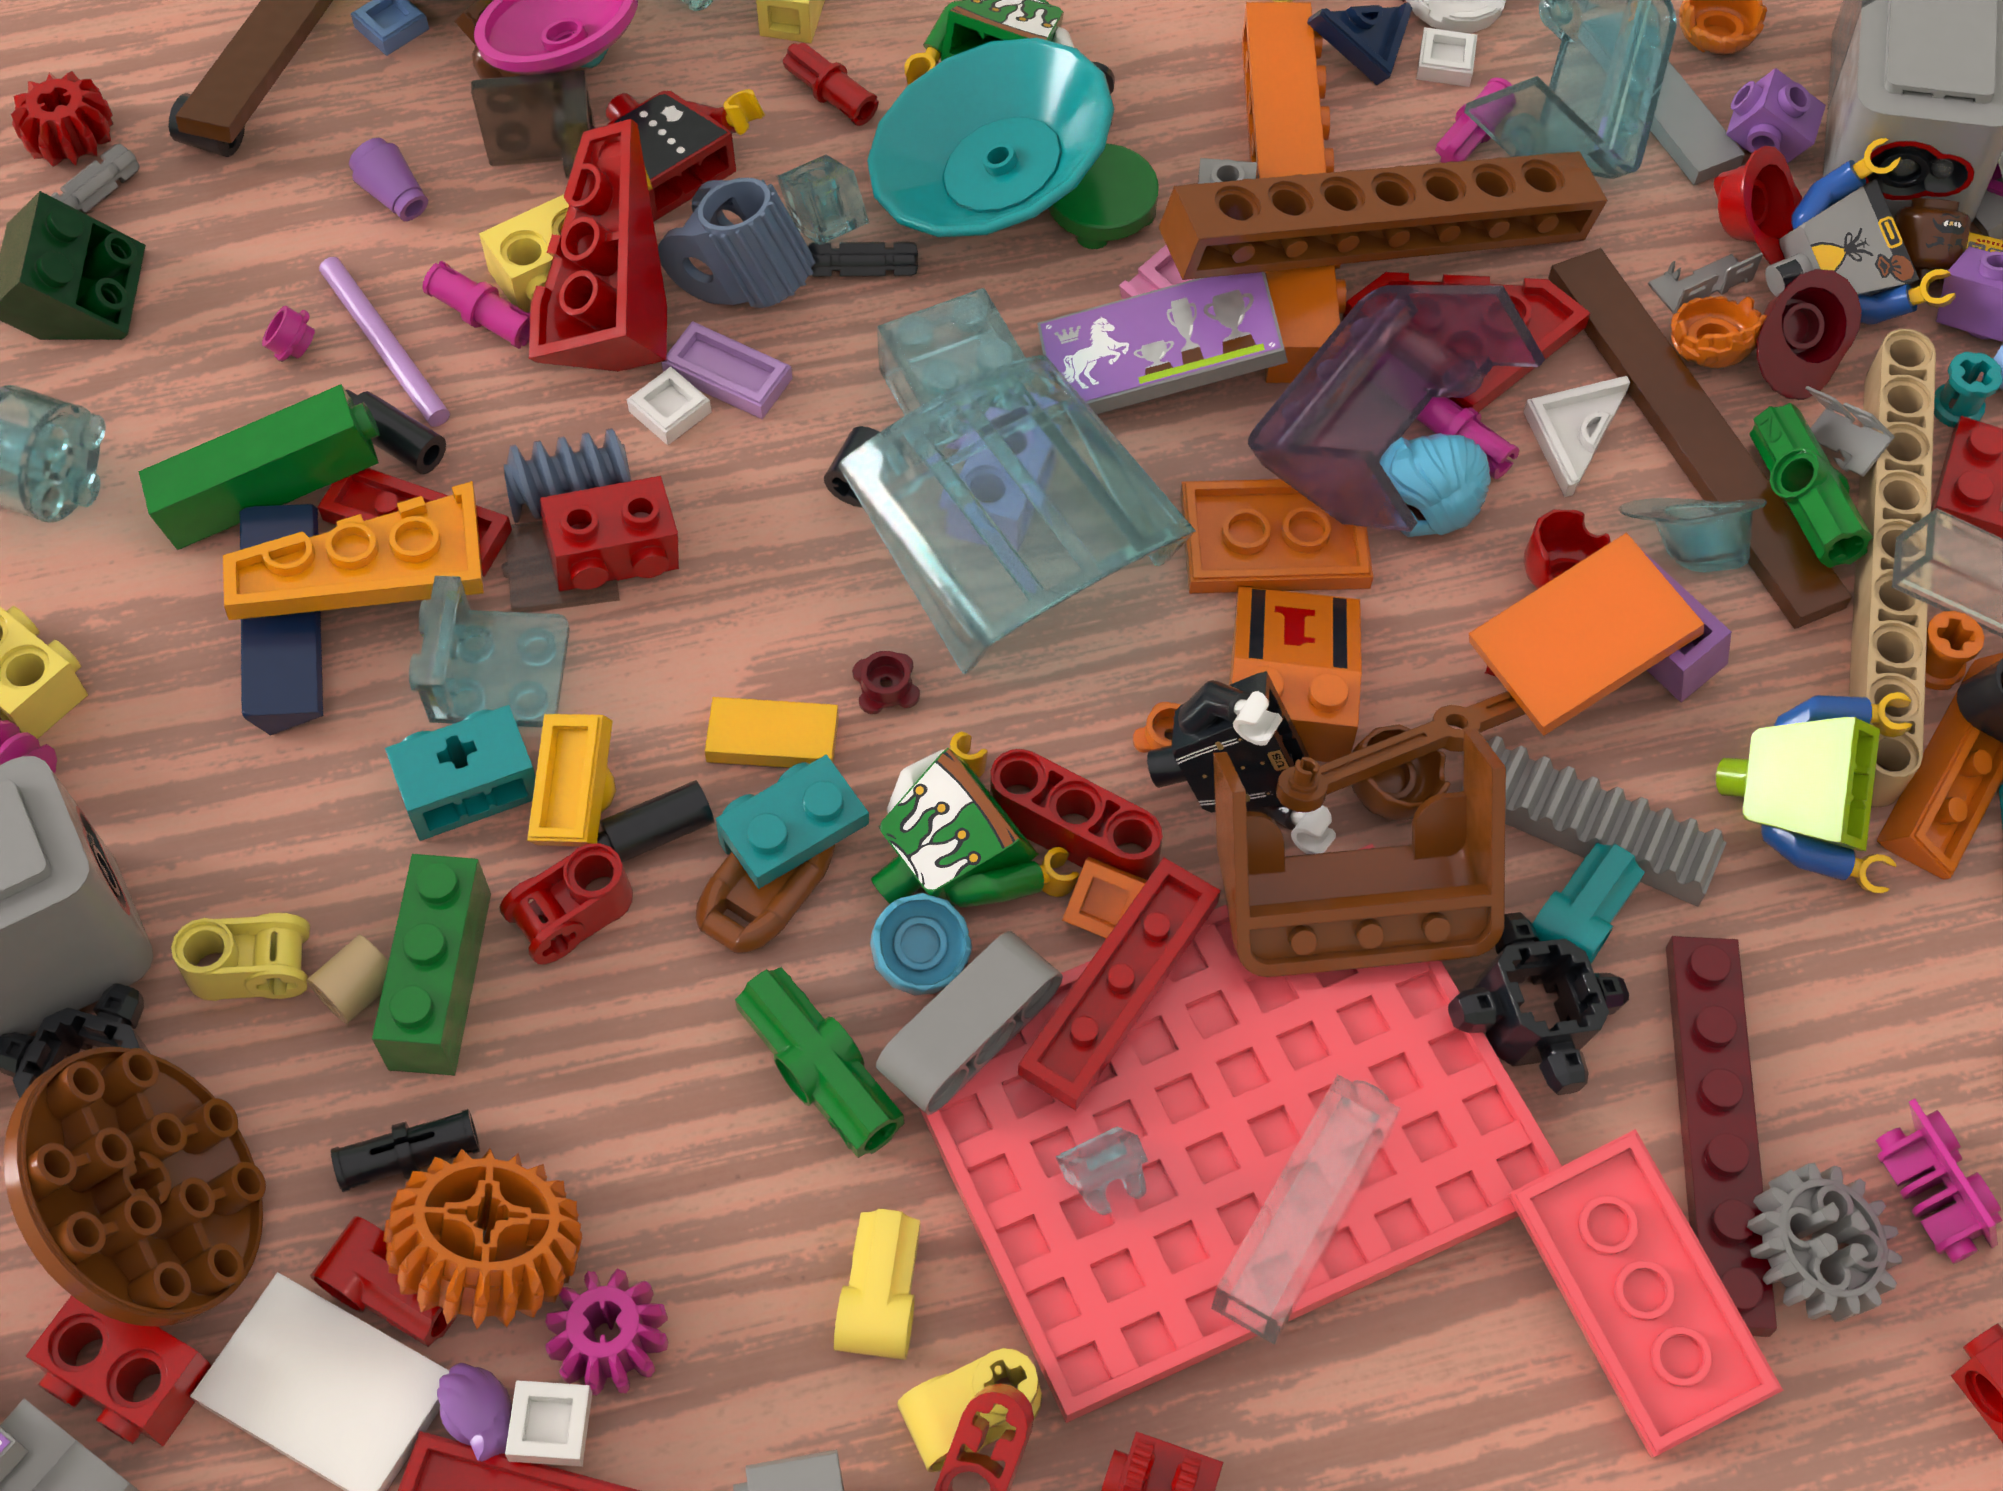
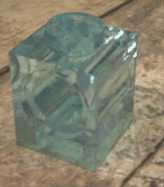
M823 155L777 176L788 213L797 229L819 245L869 223L854 170L832 157Z

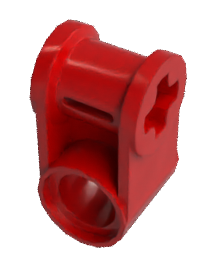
M600 843L586 844L577 848L572 854L536 877L519 883L507 893L499 908L504 919L509 923H516L529 941L530 946L528 950L533 961L537 964H548L566 956L580 942L611 922L620 919L630 908L633 901V890L616 851L610 846ZM599 877L612 878L610 883L602 889L596 891L585 890L591 881ZM538 917H543L546 923H542Z

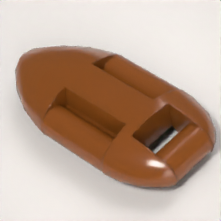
M835 844L760 889L756 887L734 853L731 852L713 876L710 877L697 902L696 921L700 931L734 953H748L765 946L785 928L824 878L834 853ZM726 909H729L750 924L745 928L723 913Z

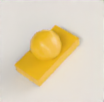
M544 714L527 841L537 846L581 847L586 844L597 843L600 816L611 806L616 793L615 778L607 766L613 723L611 719L604 715Z

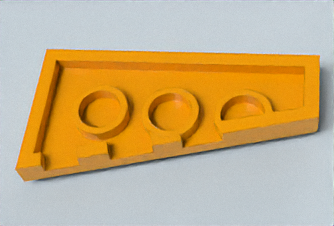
M473 481L453 486V495L427 503L424 502L422 496L397 503V512L363 521L361 514L336 521L337 527L330 532L313 537H308L304 532H299L223 555L224 608L228 620L483 594L481 554Z

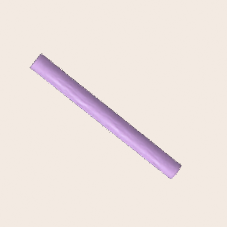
M337 257L325 259L320 264L319 271L426 421L432 427L444 424L448 420L450 413L341 261Z

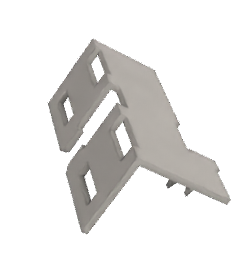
M1761 252L1742 262H1739L1733 254H1730L1693 271L1692 275L1679 281L1681 268L1677 269L1674 273L1675 261H1673L1667 272L1649 281L1648 285L1674 314L1677 313L1683 303H1688L1696 297H1709L1710 294L1716 291L1722 295L1728 292L1729 288L1739 283L1752 281L1763 253Z
M1806 386L1805 389L1826 408L1811 427L1819 444L1837 453L1840 450L1845 460L1842 461L1833 457L1837 465L1844 471L1848 472L1850 470L1864 477L1895 436L1873 414L1846 402L1842 405L1834 397ZM1849 412L1864 425L1862 428L1853 424L1856 419ZM1872 428H1875V429H1877V430H1880V431H1882L1884 434H1882V433H1880V432H1878V431H1876V430H1873Z

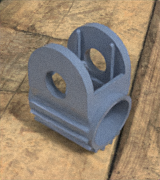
M755 178L712 180L702 184L693 196L691 205L693 213L685 225L668 231L658 245L660 263L669 277L692 296L713 304L736 305L749 302L750 306L754 308L770 307L780 303L789 296H793L800 286H805V280L813 274L811 267L816 263L773 185H766L764 180ZM722 210L735 213L743 222L734 225L725 217ZM689 257L696 258L705 263L713 275L699 271L691 263Z

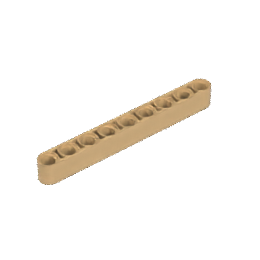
M1897 329L1890 332L1884 338L1864 381L1863 410L1873 414L1895 438L1865 476H1860L1858 511L1873 538L1868 543V552L1855 562L1849 697H1867L1871 704H1879L1882 698L1890 693H1904L1910 698V705L1904 708L1886 707L1885 712L1887 714L1885 715L1893 723L1900 724L1906 722L1913 724L1906 733L1898 737L1892 738L1882 734L1879 735L1871 807H1885L1893 804L1919 769L1923 758L1936 352L1933 343L1927 336L1912 329ZM1872 428L1873 430H1876V431H1878V432L1884 434L1882 431L1877 430V429H1875V428ZM1878 764L1883 765L1888 770L1881 768Z

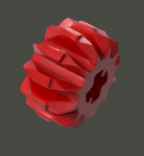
M73 71L67 73L61 79H56L49 72L46 81L40 84L28 81V93L14 96L15 110L11 113L13 118L12 125L18 138L22 140L25 149L31 153L34 159L44 158L52 167L58 165L64 159H69L76 166L80 156L87 154L97 157V146L111 141L112 111L107 100L103 99L100 89L95 86L92 79L80 80Z

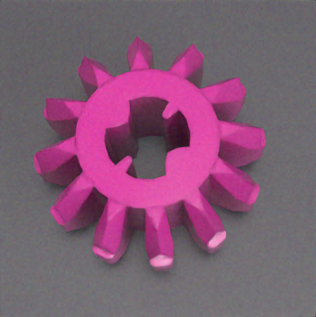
M617 1268L611 1275L607 1286H601L596 1273L587 1271L584 1276L587 1291L581 1295L572 1288L562 1287V1292L559 1296L568 1311L547 1313L545 1323L548 1329L557 1335L546 1343L545 1348L551 1360L563 1361L559 1373L566 1383L571 1384L585 1376V1385H590L592 1395L597 1396L603 1390L607 1378H612L618 1392L626 1394L630 1390V1381L626 1373L635 1369L642 1376L652 1377L655 1367L646 1353H659L667 1350V1336L657 1328L661 1327L668 1320V1316L663 1304L650 1303L654 1293L647 1281H641L629 1288L626 1272ZM614 1322H616L620 1330L619 1335L607 1342L605 1335L602 1334L600 1343H598L594 1334L596 1328L607 1323L609 1329L612 1330Z

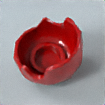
M1551 510L1538 518L1525 549L1523 561L1528 579L1539 589L1611 543L1609 534L1605 533L1597 536L1590 533L1585 527V514L1581 511Z

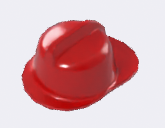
M1765 145L1752 153L1746 165L1719 174L1714 179L1713 185L1718 198V213L1724 231L1735 240L1757 243L1763 256L1771 265L1785 259L1780 248V238L1793 231L1791 215L1803 198L1792 178L1784 155L1776 147Z

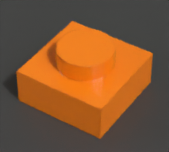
M1088 857L1085 860L1062 921L1107 939L1147 880Z

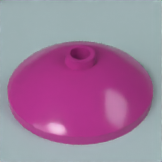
M493 0L480 15L476 23L474 39L483 59L496 68L520 75L562 73L591 62L611 47L629 27L636 13L638 0Z

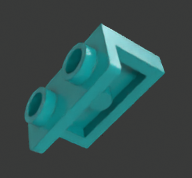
M826 754L810 764L803 762L792 766L781 775L776 784L755 796L753 794H746L735 799L724 809L722 815L715 818L720 846L727 855L731 852L734 853L756 887L760 889L869 824V812Z

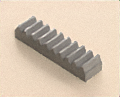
M1497 735L1488 741L1486 740L1506 767L1505 824L1583 858L1590 853L1596 843L1603 845L1617 844L1633 854L1639 867L1645 871L1640 881L1641 883L1697 907L1700 905L1727 843L1723 840L1721 830L1715 828L1704 833L1699 831L1697 820L1693 818L1680 823L1674 820L1673 811L1667 807L1658 812L1650 810L1648 799L1640 797L1631 802L1626 800L1624 790L1620 787L1605 791L1601 789L1599 779L1594 776L1582 781L1577 779L1575 768L1567 766L1560 771L1553 769L1551 758L1543 756L1536 761L1529 758L1527 748L1519 746L1512 751L1506 749L1503 738Z

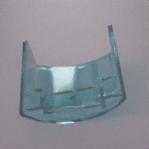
M1046 355L1032 356L1005 364L954 387L888 426L840 461L838 466L963 674L972 671L993 644L1104 578L1146 556L1150 557L1155 566L1166 563L1196 532Z

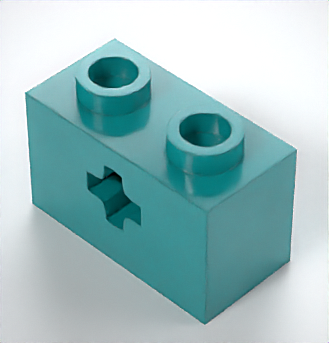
M509 705L495 710L476 711L468 715L463 721L432 732L420 731L413 733L403 739L402 742L385 748L407 813L419 841L533 801L536 775Z

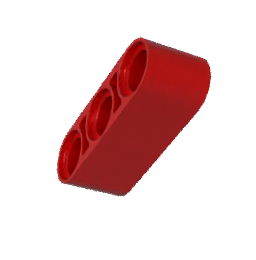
M1012 749L1002 753L994 761L990 770V793L1026 839L1047 850H1051L1054 847L1066 849L1069 853L1067 860L1082 868L1085 860L1091 857L1148 880L1159 865L1163 839L1162 827L1157 818L1147 810L1032 751ZM1013 785H1022L1030 788L1032 791L1025 794H1014L1006 789ZM1068 814H1078L1087 818L1088 821L1081 824H1072L1063 820L1062 817ZM1124 843H1134L1140 845L1145 851L1138 854H1129L1123 852L1118 846Z

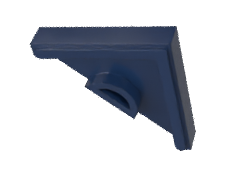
M1407 2L1399 7L1382 8L1380 5L1355 6L1345 11H1330L1325 8L1310 16L1307 24L1372 82L1378 85L1391 76L1412 7Z

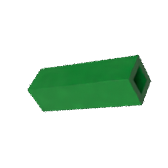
M342 384L138 471L148 513L177 550L240 524L241 509L253 506L283 505L378 464L379 462L371 439L379 436L380 433L367 405L364 402L355 405Z

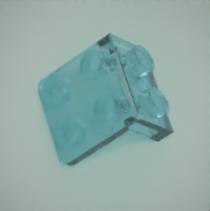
M435 576L431 600H423L419 610V631L421 637H424L421 654L414 653L409 666L411 691L419 693L429 722L455 724L463 721L468 715L476 711L495 710L509 705L517 726L543 727L544 714H558L570 633L566 617L561 614L471 610L459 576Z

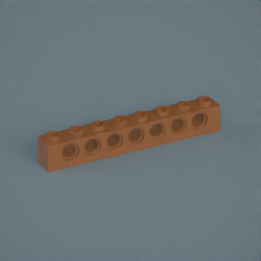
M1580 151L1179 185L1173 188L1158 228L1182 280L1580 241L1586 239L1608 200Z

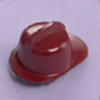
M1814 269L1797 276L1783 292L1779 293L1768 303L1764 312L1767 318L1762 324L1757 338V361L1762 377L1773 391L1787 399L1804 400L1813 396L1805 389L1806 386L1821 391L1830 381L1860 330L1862 310L1858 294L1848 279L1833 270Z

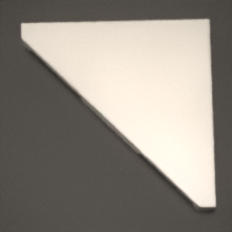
M1627 376L1527 399L1523 413L1564 497L1574 494L1626 396L1630 385Z

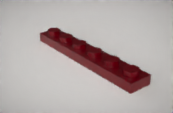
M1672 936L1666 946L1689 1224L1752 1336L1770 1337L1777 1330L1773 1284L1766 1285L1762 1278L1771 1269V1266L1767 1259L1752 1257L1750 1250L1762 1244L1763 1241L1761 1235L1747 1228L1749 1220L1763 1213L1753 1202L1757 1195L1763 1193L1739 942L1738 939Z

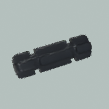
M812 242L808 245V248L816 263L811 267L813 271L811 276L832 277V271H840V277L886 276V270H894V276H913L917 274L918 248L914 242H894V247H885V242H840V248H831V242Z

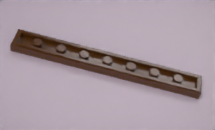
M1599 248L1552 265L1548 279L1591 313L1587 326L1584 329L1616 376L1618 378L1628 377L1630 381L1628 393L1793 628H1799L1847 608L1852 595L1834 570L1819 561L1793 513L1782 498L1772 490L1767 477L1604 251Z

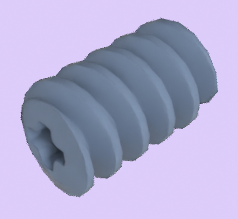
M612 428L606 429L602 448L597 447L588 432L582 433L578 452L572 450L564 436L558 437L554 456H549L540 440L534 441L531 460H525L516 444L510 445L507 464H504L507 493L515 523H518L520 520L523 504L527 505L535 519H541V497L631 481L625 445L621 443Z

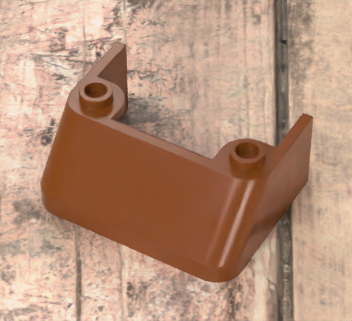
M1477 729L1464 730L1463 791L1434 795L1418 807L1412 820V845L1285 857L1283 834L1271 817L1261 812H1247L1246 790L1228 753H1214L1217 851L1233 944L1240 962L1249 972L1262 977H1277L1471 958L1485 954L1499 942L1504 931L1506 767Z

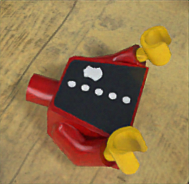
M751 89L733 94L724 102L723 107L720 108L686 101L672 91H661L641 104L628 93H622L614 97L606 109V117L610 121L607 125L628 119L638 123L654 222L692 199L700 186L705 182L723 180L735 173L736 163L732 134L736 132L739 135L744 134L749 129L748 122L762 119L765 116Z

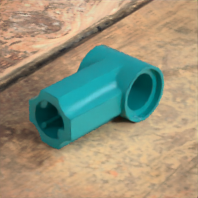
M1596 843L1577 870H1575L1563 891L1560 893L1556 890L1533 921L1532 925L1540 939L1539 942L1567 939L1586 951L1589 961L1592 963L1613 930L1614 926L1611 923L1645 874V871L1637 864L1635 856L1617 844L1603 845Z

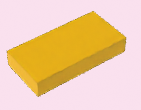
M712 697L705 745L706 762L791 768L803 762L810 764L827 754L834 763L839 720L838 705Z

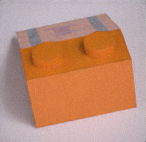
M1238 586L1229 685L1257 673L1267 671L1310 758L1315 761L1330 762L1351 754L1359 724L1362 677L1360 599Z

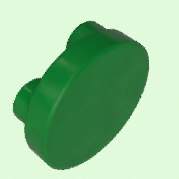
M1106 143L1104 151L1077 188L1048 209L1054 220L1062 228L1076 235L1077 241L1081 246L1088 249H1100L1106 246L1109 241L1133 235L1145 226L1153 223L1156 217L1158 201V179L1152 166L1141 155L1126 147Z

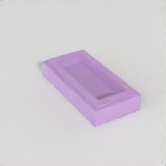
M693 321L667 353L666 361L661 362L663 372L672 367L699 391L762 420L793 379L790 365Z

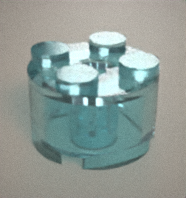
M16 385L0 387V508L51 523L64 519L78 506L88 507L92 505L100 490V478L96 470L100 455V444L106 430L104 419L100 415L91 413L83 406Z

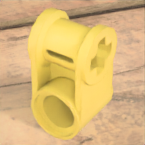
M269 913L257 917L202 918L189 922L174 936L171 946L173 959L192 993L203 1000L217 1001L221 999L251 997L284 999L301 995L307 990L306 980L308 975L301 970L302 943L309 939L310 924L300 916L288 913ZM213 953H222V956L215 963L204 967L197 966L199 961L205 956Z
M1002 1348L991 1351L987 1355L949 1374L940 1375L919 1384L898 1400L897 1406L927 1471L938 1472L942 1470L962 1413L968 1403L979 1391L986 1386L996 1384L1001 1378L1008 1377L1014 1386L1018 1385V1390L1024 1393L1031 1403L1035 1419L1041 1409L1042 1392L1036 1368L1028 1356L1014 1349ZM996 1404L989 1414L980 1412L979 1416L989 1421V1430L983 1445L977 1452L984 1446L998 1440L1007 1429L1016 1431V1427L1006 1422L1008 1409L1004 1406ZM965 1445L964 1450L966 1452H973L967 1445Z

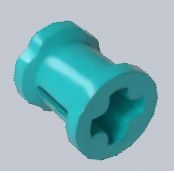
M1963 352L1956 355L1948 366L1949 379L1947 383L1939 386L1935 391L1934 416L1940 422L1952 428L1955 427L1960 416L1980 421L1985 413L1986 398L1994 395L2002 384V369L2000 365L1984 353ZM1983 372L1984 377L1982 381H1976L1979 374ZM1952 398L1957 400L1953 408H1950L1949 403Z

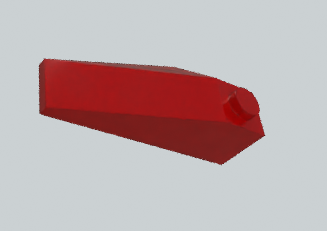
M628 119L585 131L582 134L564 193V199L569 204L561 234H552L546 252L553 256L545 286L536 285L531 301L529 359L536 363L619 372L666 361V294L638 123Z

